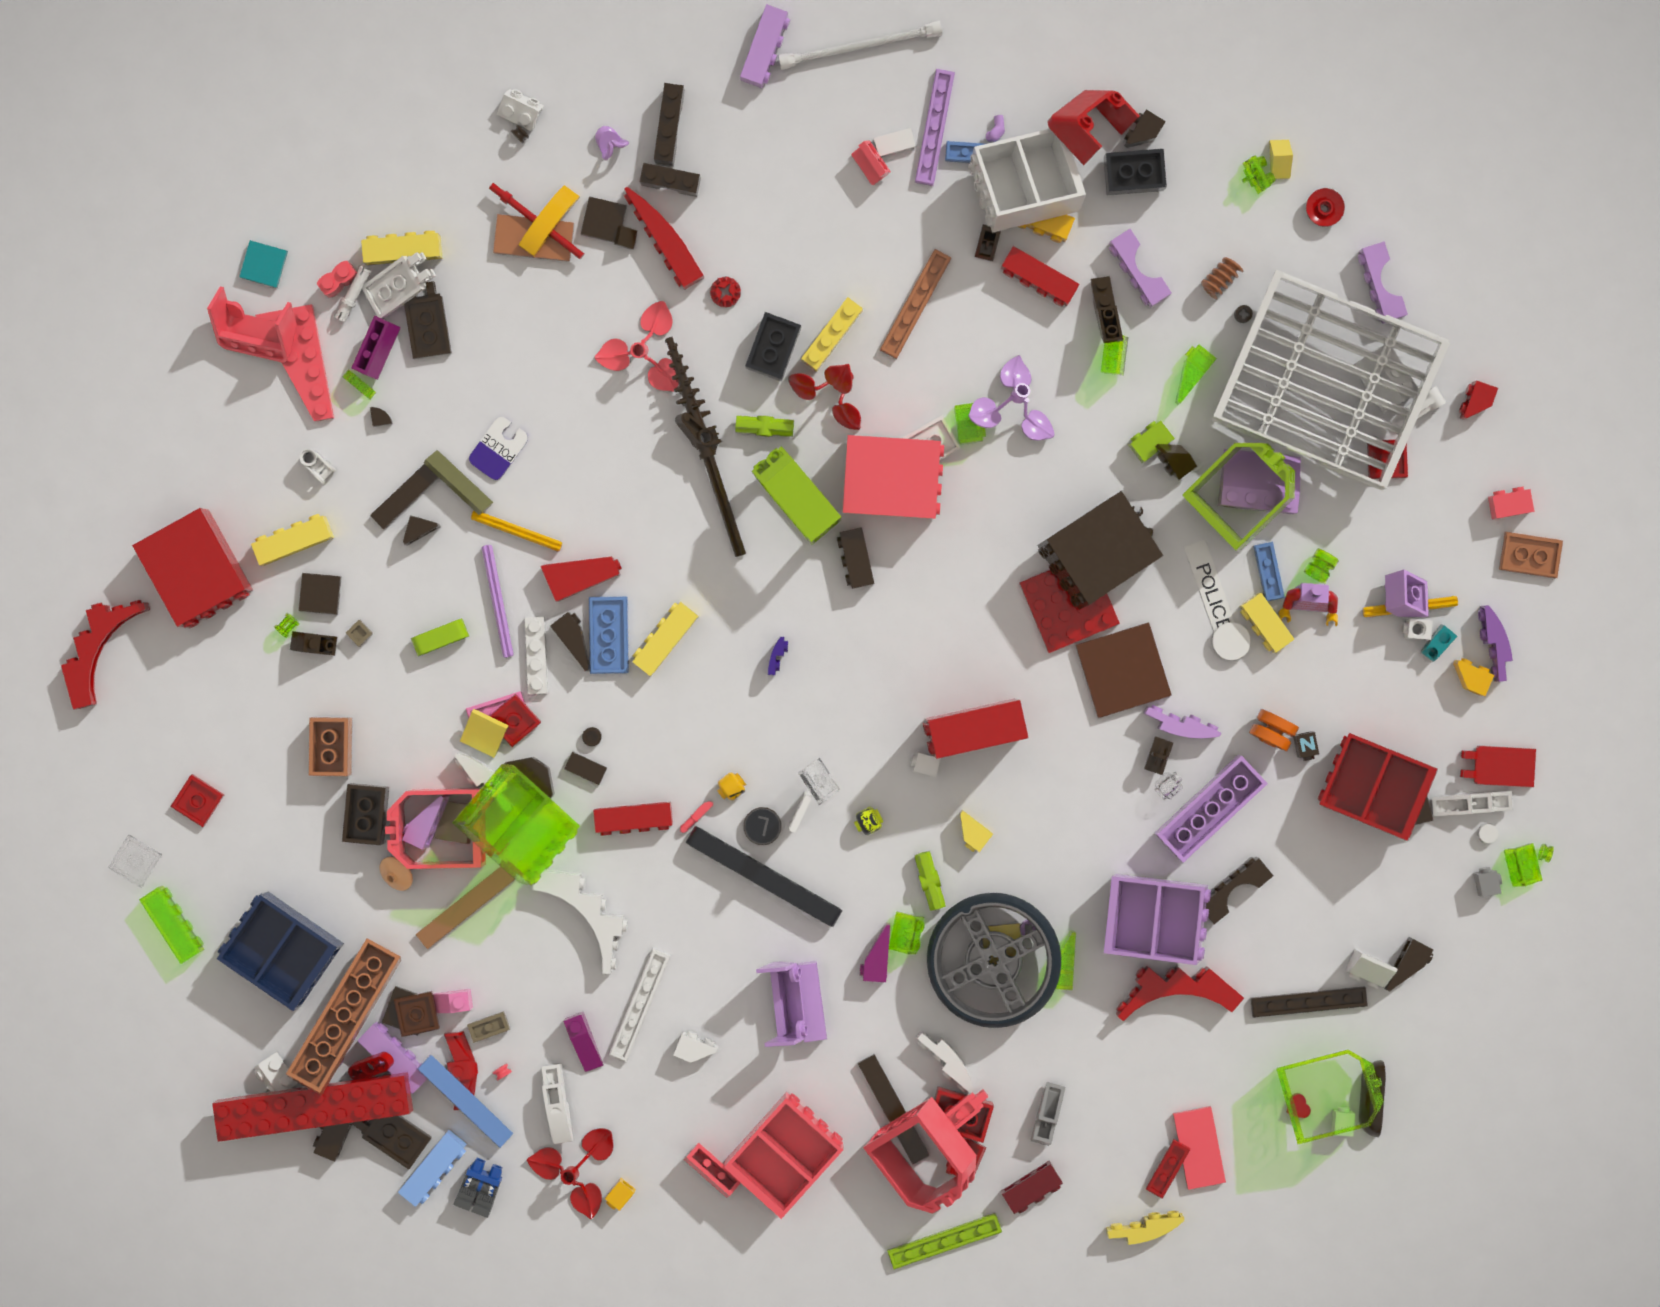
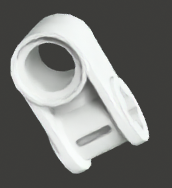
M305 449L300 453V462L322 484L325 483V479L332 472L336 471L334 466L316 451ZM308 453L314 455V460L311 463L305 461V456Z

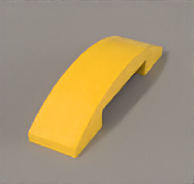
M564 185L537 216L520 241L519 246L535 257L546 242L547 237L566 212L570 211L580 196Z

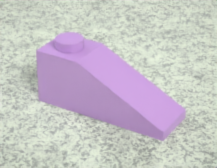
M441 795L409 822L403 830L404 837L402 840L422 850L429 848L450 795Z

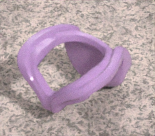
M602 126L595 134L597 145L605 161L612 156L613 147L624 148L629 144L627 140L622 139L609 126Z

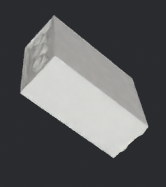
M1050 129L974 147L968 169L970 175L974 176V188L980 194V206L982 209H985L986 224L988 227H991L992 233L1081 210L1086 193L1072 152Z

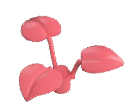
M664 301L656 302L649 306L642 314L641 327L646 331H650V333L641 340V343H634L630 351L627 352L628 346L624 341L611 339L595 355V360L605 368L620 371L629 366L630 359L628 355H632L635 358H644L655 365L648 372L649 383L658 390L674 392V388L678 387L679 383L671 378L676 375L675 370L669 367L672 360L663 358L657 363L648 357L649 350L645 344L653 333L664 335L670 331L673 319Z

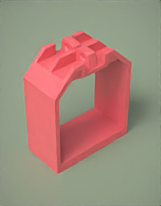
M484 788L412 789L406 791L387 810V821H390V825L385 826V834H390V840H387V850L407 869L481 868L486 865ZM472 794L473 861L415 862L405 853V841L402 840L405 828L404 803L412 795Z
M932 1097L878 1129L863 1147L907 1206L932 1214L941 1209L939 1205L942 1203L946 1207L951 1206L962 1196V1192L968 1188V1183L975 1179L977 1155ZM918 1123L958 1173L956 1177L938 1188L925 1185L891 1141V1139Z

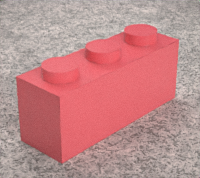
M700 1143L696 1144L683 1159L726 1198L740 1185V1182L724 1168V1164Z

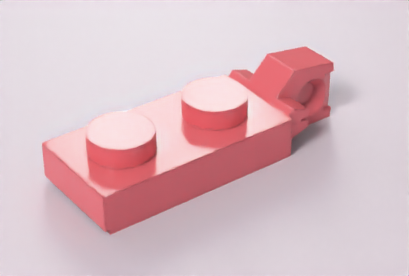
M984 1089L976 1095L972 1092L946 1111L945 1115L955 1128L958 1129L981 1111L980 1109L984 1106L982 1102L988 1098V1094Z

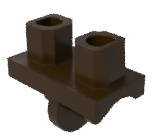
M1155 736L1144 769L1163 775L1173 742Z

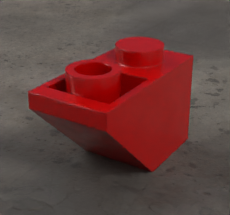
M1477 380L1469 384L1465 395H1467L1466 401L1462 402L1459 413H1461L1460 419L1464 420L1491 407L1498 388Z

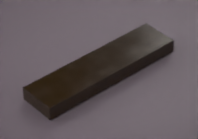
M423 464L370 516L382 529H385L439 477Z

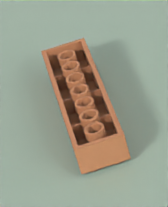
M368 938L365 940L288 1069L287 1077L322 1096L400 964L401 956Z

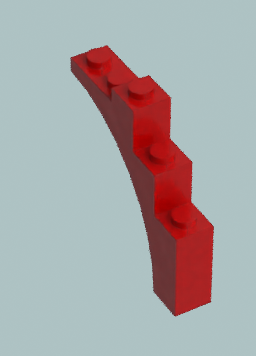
M141 600L130 602L131 606L123 608V605L112 607V611L109 605L97 603L91 605L92 609L86 610L91 632L90 630L79 632V636L73 638L78 657L68 659L66 664L61 665L73 710L97 704L94 690L95 671L104 645L121 625L136 615L149 611L148 603H142Z
M1146 966L1145 968L1141 967L1135 974L1137 977L1135 981L1140 986L1138 988L1135 986L1129 993L1130 998L1126 1002L1122 1001L1116 1009L1118 1011L1116 1015L1122 1021H1125L1135 1010L1146 1003L1171 995H1194L1207 998L1233 1012L1244 997L1207 966L1205 968L1202 967L1195 976L1197 978L1195 980L1178 966L1168 970L1165 980L1150 967Z

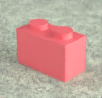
M1524 486L1512 488L1511 493H1505V490L1493 492L1494 496L1488 497L1492 519L1535 512L1531 489L1524 490Z

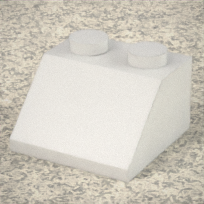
M1354 949L1346 971L1350 973V977L1358 981L1361 978L1368 980L1367 984L1377 989L1378 986L1385 988L1398 970L1392 965Z

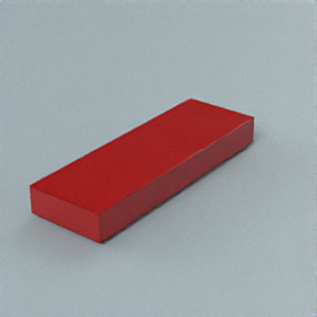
M1173 1139L1148 1183L1146 1190L1163 1199L1191 1148Z

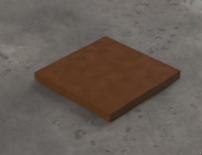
M1149 622L1075 645L1098 718L1172 696Z

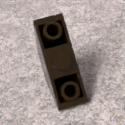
M529 757L504 763L503 766L508 774L513 777L519 776L522 778L521 782L529 788L531 786L537 788V793L542 797L552 798L555 792L550 767L537 758Z

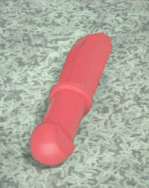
M704 802L699 806L693 815L680 826V832L686 833L713 806V802Z

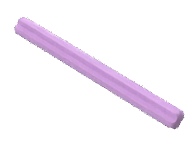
M492 545L482 546V553L502 654L505 658L512 657L513 649Z

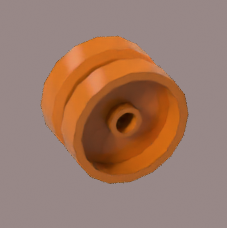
M1260 709L1257 719L1266 726L1253 724L1249 733L1259 738L1261 742L1287 752L1291 741L1282 736V734L1293 737L1296 735L1299 727L1271 712Z

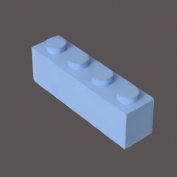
M448 1130L398 1193L415 1207L419 1202L423 1204L430 1196L427 1192L431 1187L435 1190L442 1181L440 1176L443 1173L447 1175L454 1165L451 1163L454 1159L457 1158L459 1160L466 1152L463 1148L467 1143L451 1130Z

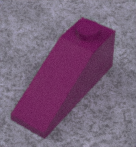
M890 923L885 924L865 957L864 964H860L859 976H863V981L886 982Z
M584 1011L565 1018L563 1022L585 1072L603 1066L604 1064Z

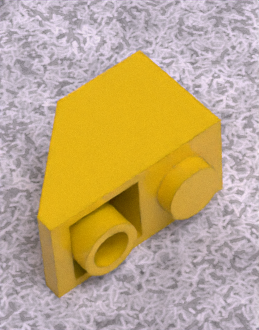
M1461 658V661L1454 660L1453 665L1463 689L1479 696H1486L1494 677L1493 674L1489 673L1490 669L1480 665L1478 668L1472 666L1473 662Z

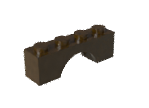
M664 83L654 152V162L656 164L674 166L678 125L685 92L684 85Z
M1250 857L1243 863L1245 865L1243 868L1234 870L1229 874L1230 878L1226 882L1221 881L1214 887L1215 891L1211 893L1210 901L1206 903V909H1209L1208 919L1211 923L1215 925L1229 913L1227 901L1229 894L1234 888L1242 884H1251L1260 888L1274 876L1260 858Z

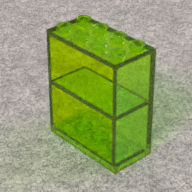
M507 764L499 766L452 822L518 883L532 885L539 881L541 878L540 874L544 869H548L552 865L553 858L565 849L567 841L576 836L578 833L577 829L580 827L577 822L514 765Z

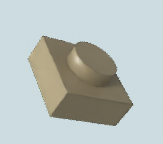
M358 620L346 632L358 647L374 634L361 620Z

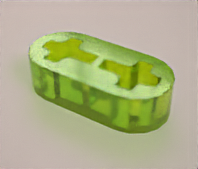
M349 369L342 376L370 400L376 394L374 389Z

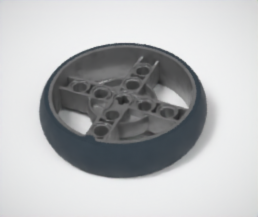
M983 893L958 902L938 921L928 944L927 969L935 993L953 1014L977 1026L1002 1028L1026 1021L1047 1004L1059 981L1061 950L1058 938L1050 922L1033 905L1009 894ZM997 907L1014 911L1026 918L1036 929L1015 940L1001 932H990L979 909ZM962 918L973 941L966 951L965 965L944 975L941 965L943 944L951 928ZM975 920L979 921L982 926L978 931L974 930L971 926ZM982 938L989 939L990 946L988 948L980 945ZM1026 938L1032 939L1033 947L1026 948L1023 945V940ZM1045 946L1047 966L1043 982L1035 995L1028 1002H1025L1015 982L1022 969V956ZM1006 948H1015L1016 955L1013 957L1008 956ZM993 955L994 958H999L997 965L989 962L990 956ZM979 964L982 972L975 974L972 971V965ZM955 973H962L965 977L964 981H956ZM1005 973L1008 977L1007 982H1000L997 978L998 974ZM972 981L988 989H998L1008 1012L987 1013L976 1010L963 1003L952 991ZM1009 990L1015 991L1016 999H1008L1006 992Z

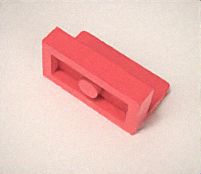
M870 140L863 141L858 145L859 148L851 154L871 185H875L891 173Z

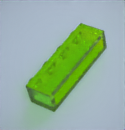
M160 886L140 898L139 901L180 964L205 950L203 948L204 943L192 931L193 926L190 921L185 920L181 907L172 900L171 897L173 896L167 887Z

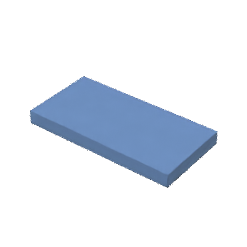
M589 597L590 674L629 673L628 597Z

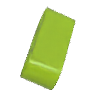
M461 618L411 638L417 656H421L469 637V634Z

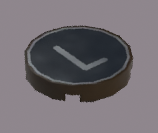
M758 807L747 814L743 829L746 837L751 842L757 845H767L773 843L778 838L781 832V820L774 810L768 807Z

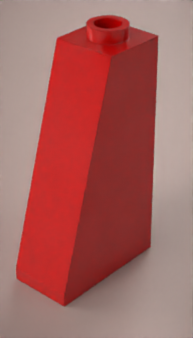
M612 556L540 566L556 602L621 575L619 570H622L619 560H614Z

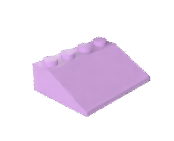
M1239 450L1222 467L1218 506L1270 512L1285 498V482L1255 452ZM1284 455L1286 457L1283 460L1285 464H1289L1295 470V499L1280 513L1297 514L1300 497L1301 457Z

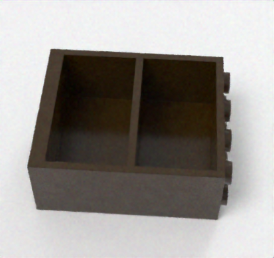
M1122 491L1037 545L1039 554L1043 559L1046 558L1050 571L1057 575L1061 588L1068 592L1072 605L1079 610L1090 605L1164 556Z

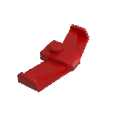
M464 1031L444 1033L454 1061L447 1063L448 1071L475 1096L478 1065Z

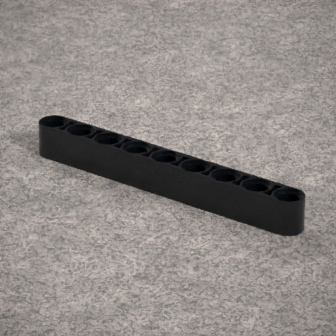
M694 826L685 842L831 927H834L843 911L834 904L697 826Z

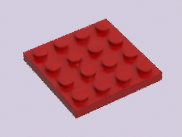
M1050 570L1019 583L1048 653L1120 624L1107 593L1079 610L1072 605L1070 595L1061 588L1059 578Z

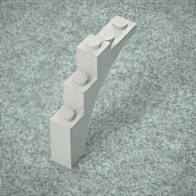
M536 869L534 871L533 890L546 892L562 898L574 906L586 918L593 928L600 945L602 974H611L612 969L615 970L616 958H613V952L617 950L618 939H615V936H622L623 932L627 931V920H624V915L603 914L602 911L606 909V899H603V894L581 892L585 886V878H582V873Z

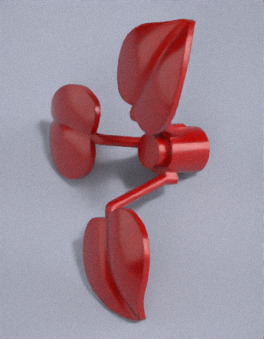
M849 364L829 366L824 372L826 382L819 386H815L814 380L806 374L797 373L788 377L793 391L805 400L814 399L816 396L815 391L822 389L828 384L832 385L834 389L841 393L838 401L839 405H834L832 408L836 421L848 429L859 430L861 428V416L857 408L849 403L843 404L844 395L852 390V380L854 379Z
M605 1128L594 1129L584 1136L582 1147L588 1153L575 1167L569 1166L564 1170L563 1166L560 1165L562 1162L560 1153L551 1147L542 1148L527 1158L529 1166L542 1178L548 1180L556 1179L560 1173L561 1181L564 1184L581 1186L576 1187L571 1192L570 1201L578 1212L584 1214L589 1219H592L599 1211L602 1194L596 1184L588 1183L584 1186L582 1182L576 1180L579 1177V1167L590 1155L594 1159L601 1161L607 1159L612 1154L614 1148L612 1132Z

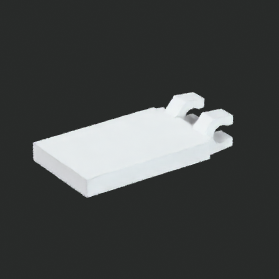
M416 252L412 256L400 257L364 284L362 290L377 317L385 319L425 289V283L436 276L433 269L429 271L425 269L421 273L418 272L416 266L426 260L424 253L419 254Z

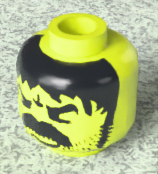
M868 807L856 814L857 821L854 824L858 832L863 831L865 835H870L882 828L881 823H883V819L878 809L874 810V808Z

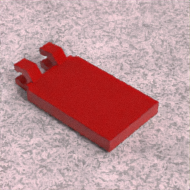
M1477 746L1476 751L1461 750V758L1475 759V770H1460V777L1474 778L1475 784L1534 787L1536 749Z

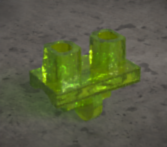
M1254 155L1242 163L1245 168L1243 171L1246 175L1242 182L1246 183L1249 181L1251 187H1255L1258 194L1269 188L1276 181L1273 173L1265 174L1262 169L1267 166L1264 156L1256 157Z

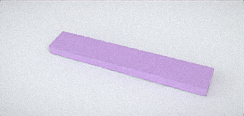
M936 69L915 183L934 186L955 72Z

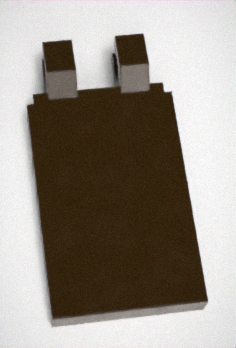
M434 281L426 282V296L418 297L416 295L404 304L413 359L452 353L443 296H440V293L437 294Z
M401 1115L373 1119L369 1122L359 1121L352 1123V1125L362 1131V1138L407 1169L411 1168L432 1138Z

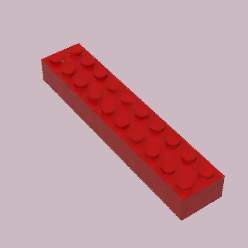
M408 1072L329 1083L322 1096L307 1087L218 1099L212 1103L218 1142L407 1115L413 1111Z

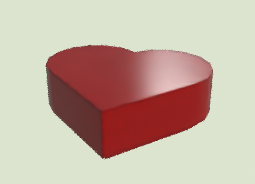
M1295 1093L1290 1099L1286 1112L1300 1118H1307L1311 1113V1109L1306 1104V1098L1300 1093Z

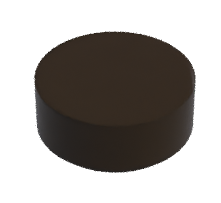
M590 727L583 732L582 739L586 745L596 746L601 742L602 734L599 729Z

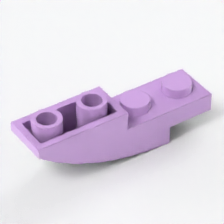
M1152 705L1151 708L1146 706L1144 714L1161 721L1158 729L1167 733L1188 738H1213L1221 735V732L1217 731V726L1208 723L1206 726L1200 723L1201 719L1194 715H1190V717L1184 716L1182 722H1180V717L1172 713L1167 716L1162 713L1163 709Z

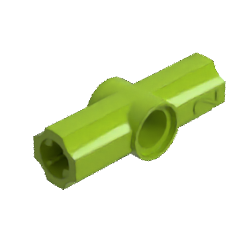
M736 416V433H749L765 437H772L773 435L793 437L794 420L775 419L771 416Z
M930 851L914 855L920 874L918 876L923 892L925 891L930 911L946 907L940 888L941 882L938 872L935 870Z

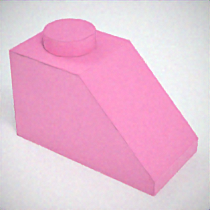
M471 989L433 994L437 1013H456L470 1011L473 1008Z

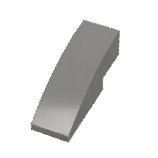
M1049 1082L1046 1083L1030 1141L1047 1146L1051 1145L1066 1087Z

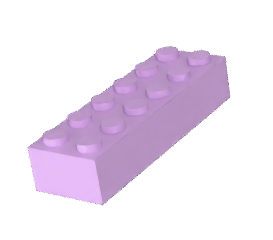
M1237 755L1165 822L1155 834L1184 863L1268 783L1242 755Z

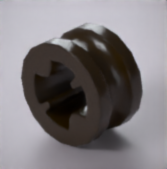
M518 124L515 130H511L512 134L522 144L525 138H529L528 134Z
M1247 305L1239 306L1234 313V317L1239 323L1248 322L1253 315L1252 309ZM1242 309H1245V313H1248L1245 319H1242V316L1239 315Z

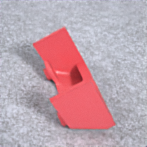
M220 286L207 307L217 343L227 350L273 361L286 362L291 353L296 329V319L292 304L287 302L277 321L244 314L243 308L239 303L228 301L224 287Z

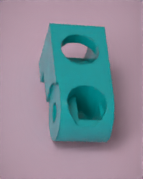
M1441 624L1431 637V640L1422 648L1421 653L1434 662L1458 636Z

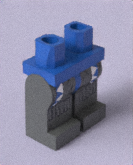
M476 1158L467 1170L453 1205L470 1211L477 1192H479L472 1212L488 1218L503 1178L501 1177L503 1167L493 1164L490 1172L483 1170L486 1161Z

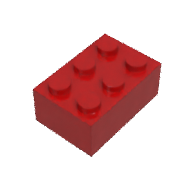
M937 1086L934 1100L945 1113L967 1096V1094ZM987 1100L982 1102L984 1106L980 1109L979 1113L957 1129L962 1137L984 1143L994 1108L993 1102Z

